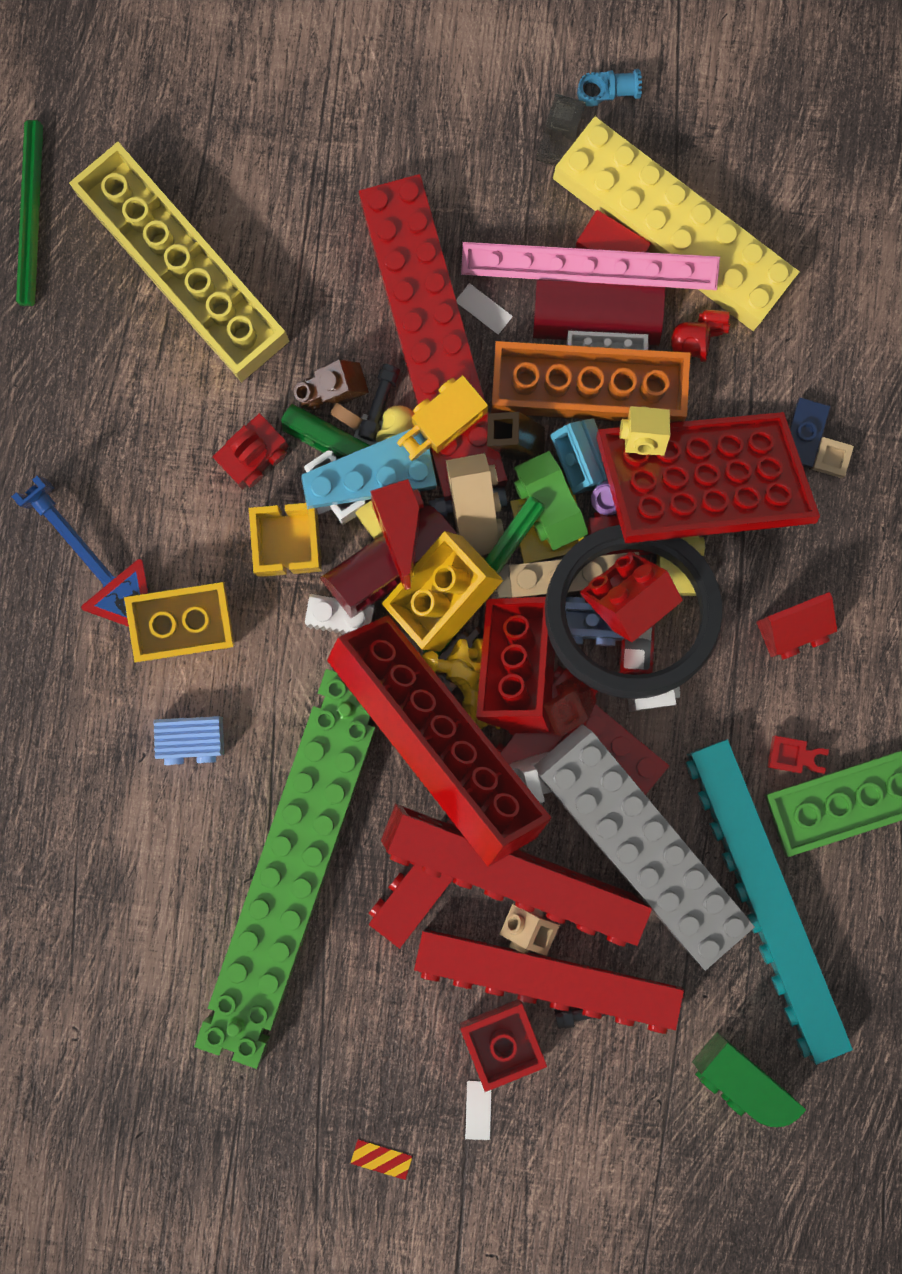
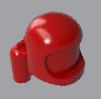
M705 310L699 314L698 322L678 324L671 336L673 352L690 353V357H698L701 362H706L710 338L729 334L730 312Z

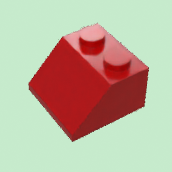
M830 592L756 622L770 656L780 655L782 660L801 653L798 647L810 643L812 648L831 641L828 635L837 632L833 598Z

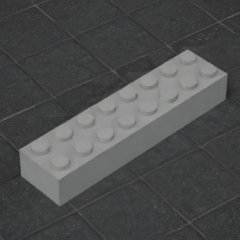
M581 724L533 766L537 769L539 778L640 897L652 908V911L690 956L705 971L755 928L596 735L586 726Z

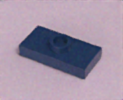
M799 398L789 428L803 467L811 469L815 462L831 406Z

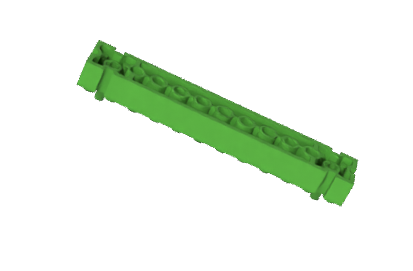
M329 669L325 670L317 693L325 696L322 707L313 706L207 1008L215 1011L214 1016L209 1015L203 1021L194 1045L195 1048L218 1056L224 1049L234 1052L232 1061L255 1069L261 1064L270 1036L263 1034L264 1029L271 1030L276 1022L377 730L376 727L370 726L372 718L338 674Z

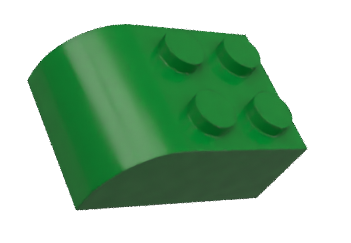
M718 1032L713 1035L692 1061L698 1069L695 1075L700 1079V1082L714 1094L719 1090L722 1091L721 1097L726 1101V1104L741 1117L746 1112L754 1120L765 1126L784 1127L794 1123L806 1111L789 1092Z

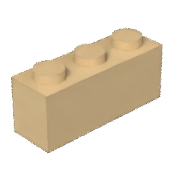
M485 453L446 460L456 533L463 536L480 555L489 554L504 533L502 520L496 519V512L501 511V504L498 492L493 493L492 485L498 484L495 465H488Z

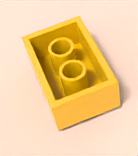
M444 531L415 564L411 588L404 590L402 582H400L384 600L382 605L422 650L441 652L504 580L463 536Z
M225 582L124 597L134 662L235 646Z

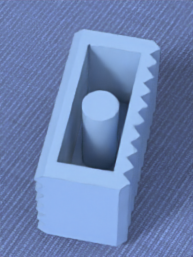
M223 717L156 719L153 721L155 759H164V765L184 764V758L197 757V763L216 762V756H224Z

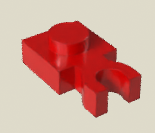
M774 735L772 737L767 768L802 774L803 766H806L813 772L825 774L826 767H818L814 762V758L818 754L828 756L829 749L815 748L806 750L807 741Z

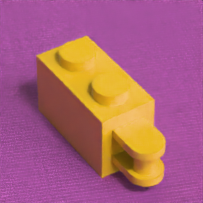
M463 375L458 380L454 378L449 379L439 388L440 394L432 401L427 398L414 408L413 412L415 414L412 416V424L415 427L397 442L400 447L404 446L410 453L408 457L411 461L417 459L430 447L436 453H439L488 413L487 403ZM419 433L426 439L421 445L414 439Z

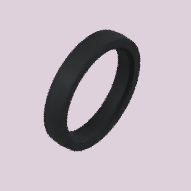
M616 525L588 535L573 546L563 557L547 589L545 620L551 644L558 658L578 680L590 688L610 696L628 699L649 698L667 693L684 684L707 662L720 634L722 599L719 585L709 564L688 542L682 538L625 543L621 527ZM626 549L648 551L669 560L686 575L698 598L700 626L694 644L679 661L654 673L631 675L618 673L599 665L580 649L567 623L566 596L577 574L597 557L609 552Z

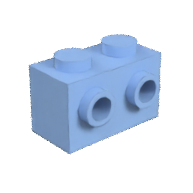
M566 597L567 623L577 644H583V639H595L596 645L615 646V641L624 639V637L615 633L589 603H585L584 598Z

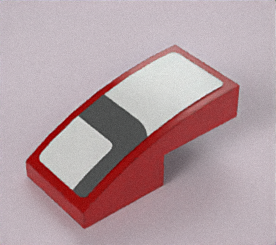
M655 624L633 643L625 638L621 640L619 673L631 675L652 673Z

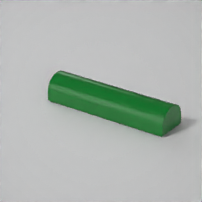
M294 404L289 406L281 419L283 432L322 453L328 450L333 451L337 459L371 446Z

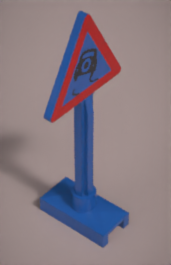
M36 476L32 479L36 485H33L25 492L27 495L16 492L11 497L20 507L29 509L34 507L40 516L44 515L103 584V588L81 606V609L129 627L124 597L149 593L143 560L137 559L117 577L113 576L54 507L56 503L49 496L55 489L46 478Z

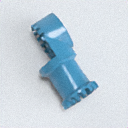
M634 69L633 73L615 74L613 70L592 72L591 74L586 73L579 81L577 97L582 104L590 107L597 106L602 101L614 100L615 97L633 96L635 99H640L642 94V86H639L642 81H639L642 78L639 69ZM588 83H594L600 88V94L590 97L584 93L583 86Z

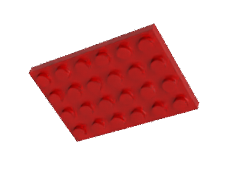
M784 412L671 422L670 438L664 456L626 453L625 439H620V427L598 429L596 439L625 543L817 524L820 514Z

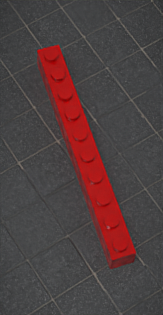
M559 666L553 674L550 733H515L508 731L513 737L506 746L499 743L496 749L509 765L528 757L550 752L598 691L582 683L567 668L563 669ZM449 818V820L447 821V823L452 824V825H455V824L452 822V820ZM410 862L413 866L408 873L404 875L400 872L388 887L393 891L388 899L383 901L380 898L368 914L373 918L368 925L400 949L454 878L443 873L440 878L431 876L421 871L422 866Z

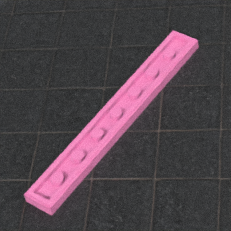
M463 242L461 275L717 290L720 257Z

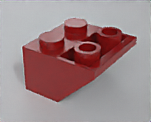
M631 551L619 557L614 565L603 574L592 579L590 584L580 591L583 598L615 633L632 643L683 601L667 570Z

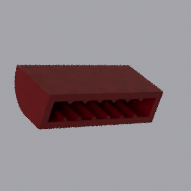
M537 280L533 338L567 340L568 331L647 334L648 345H659L664 319L665 287Z
M425 505L424 508L419 509L420 526L414 566L444 531L457 534L446 519L431 505ZM383 535L320 577L321 581L350 618H353L388 594L401 582Z

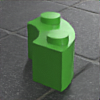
M550 451L514 467L518 480L514 482V486L521 500L534 497L545 506L537 522L534 523L535 531L541 541L547 539L554 551L588 535L582 512L569 490L561 468Z

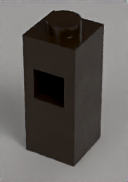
M521 412L488 413L487 446L512 460H530L544 453L545 427Z

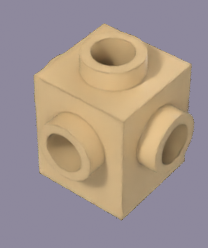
M512 904L499 935L511 941L509 947L527 954L530 950L547 956L560 925L543 917L545 912L535 908L532 913Z

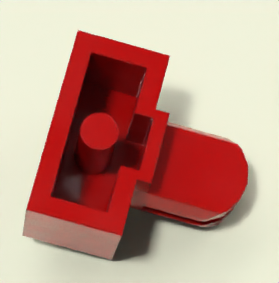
M259 413L246 426L244 425L212 457L243 490L247 485L250 488L256 485L264 476L262 471L270 464L275 466L281 462L287 455L285 450L289 446L286 440Z

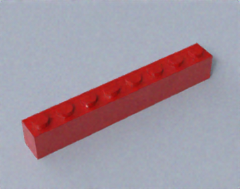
M428 929L422 931L414 971L421 972V978L440 982V977L453 979L452 985L461 988L472 989V985L475 984L486 987V993L496 996H504L505 992L518 994L517 1000L526 1003L536 1004L537 999L549 1001V1007L557 1010L569 1011L570 1006L583 1009L582 1015L601 1019L602 1014L615 1016L614 1022L634 1026L635 1021L648 1024V1030L667 1034L668 1029L676 1030L684 993L683 988L680 986L528 952L524 954L512 948Z

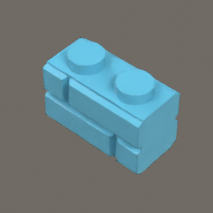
M594 418L569 423L550 435L573 495L594 490L599 483L608 481L596 439L598 428Z

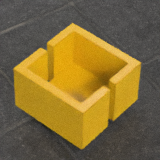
M306 503L285 505V512L288 516L282 515V510L278 505L249 508L254 574L258 577L287 575V568L293 574L322 572L317 508L307 509Z

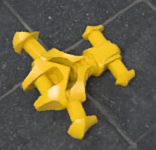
M483 638L474 640L472 648H468L466 639H459L446 660L438 659V654L434 651L424 653L422 657L435 673H446V679L452 681L462 691L465 697L464 701L461 702L462 707L478 727L482 729L487 725H491L476 718Z

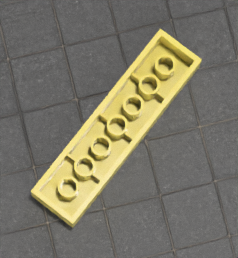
M597 117L591 120L555 167L553 179L594 211L599 210L651 242L648 252L719 256L720 265L717 290H698L724 310L730 312L732 316L752 331L757 328L800 272Z
M119 142L115 143L69 182L77 196L241 383L290 342L285 330Z

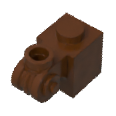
M346 360L335 361L314 371V378L304 379L294 389V396L300 401L301 408L307 410H318L324 402L344 404L369 393L360 362Z

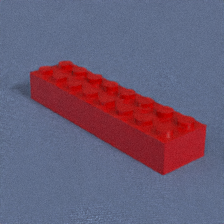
M387 615L339 636L329 654L327 662L484 863L489 867L536 839L552 817L390 616Z
M396 803L381 838L386 852L391 855L390 859L405 866H409L410 862L422 866L421 871L440 878L443 873L454 878L453 883L463 888L472 889L473 885L484 889V894L499 901H503L504 897L510 898L515 901V906L532 913L535 908L546 913L548 919L560 924H564L566 920L577 924L576 928L590 935H595L596 931L607 935L606 939L622 947H625L627 942L638 946L652 908L632 892L521 850L514 851L488 867L455 825Z

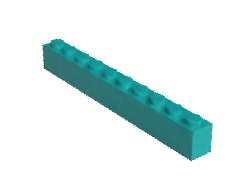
M728 739L720 740L687 753L689 761L685 762L690 778L692 780L697 779L701 788V791L697 793L704 811L709 810L714 821L709 823L716 841L721 840L726 851L722 854L723 861L729 872L734 871L738 883L734 884V888L741 903L746 902L751 914L746 915V917L755 926L752 932L754 934L759 933L763 943V945L759 946L760 953L766 965L770 963L772 965L775 976L771 977L777 994L779 996L784 995L788 1007L784 1008V1013L790 1026L796 1025L800 1038L796 1039L802 1056L804 1058L809 1057L817 1065L852 1051L853 1048Z

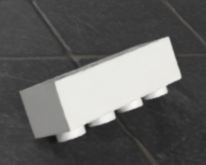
M568 331L567 345L648 350V335Z

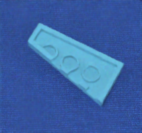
M409 429L302 474L301 479L307 509L371 499L370 491L406 479L409 480L412 490L425 491L435 489L437 483L430 448L417 459L411 461L408 457L410 453L404 446L400 447L397 444L398 440L411 430ZM421 433L414 437L419 445L426 441Z

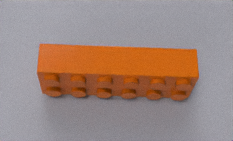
M496 341L491 413L521 412L527 416L577 419L594 418V420L621 421L622 419H627L630 406H646L670 409V423L682 422L687 418L690 353Z

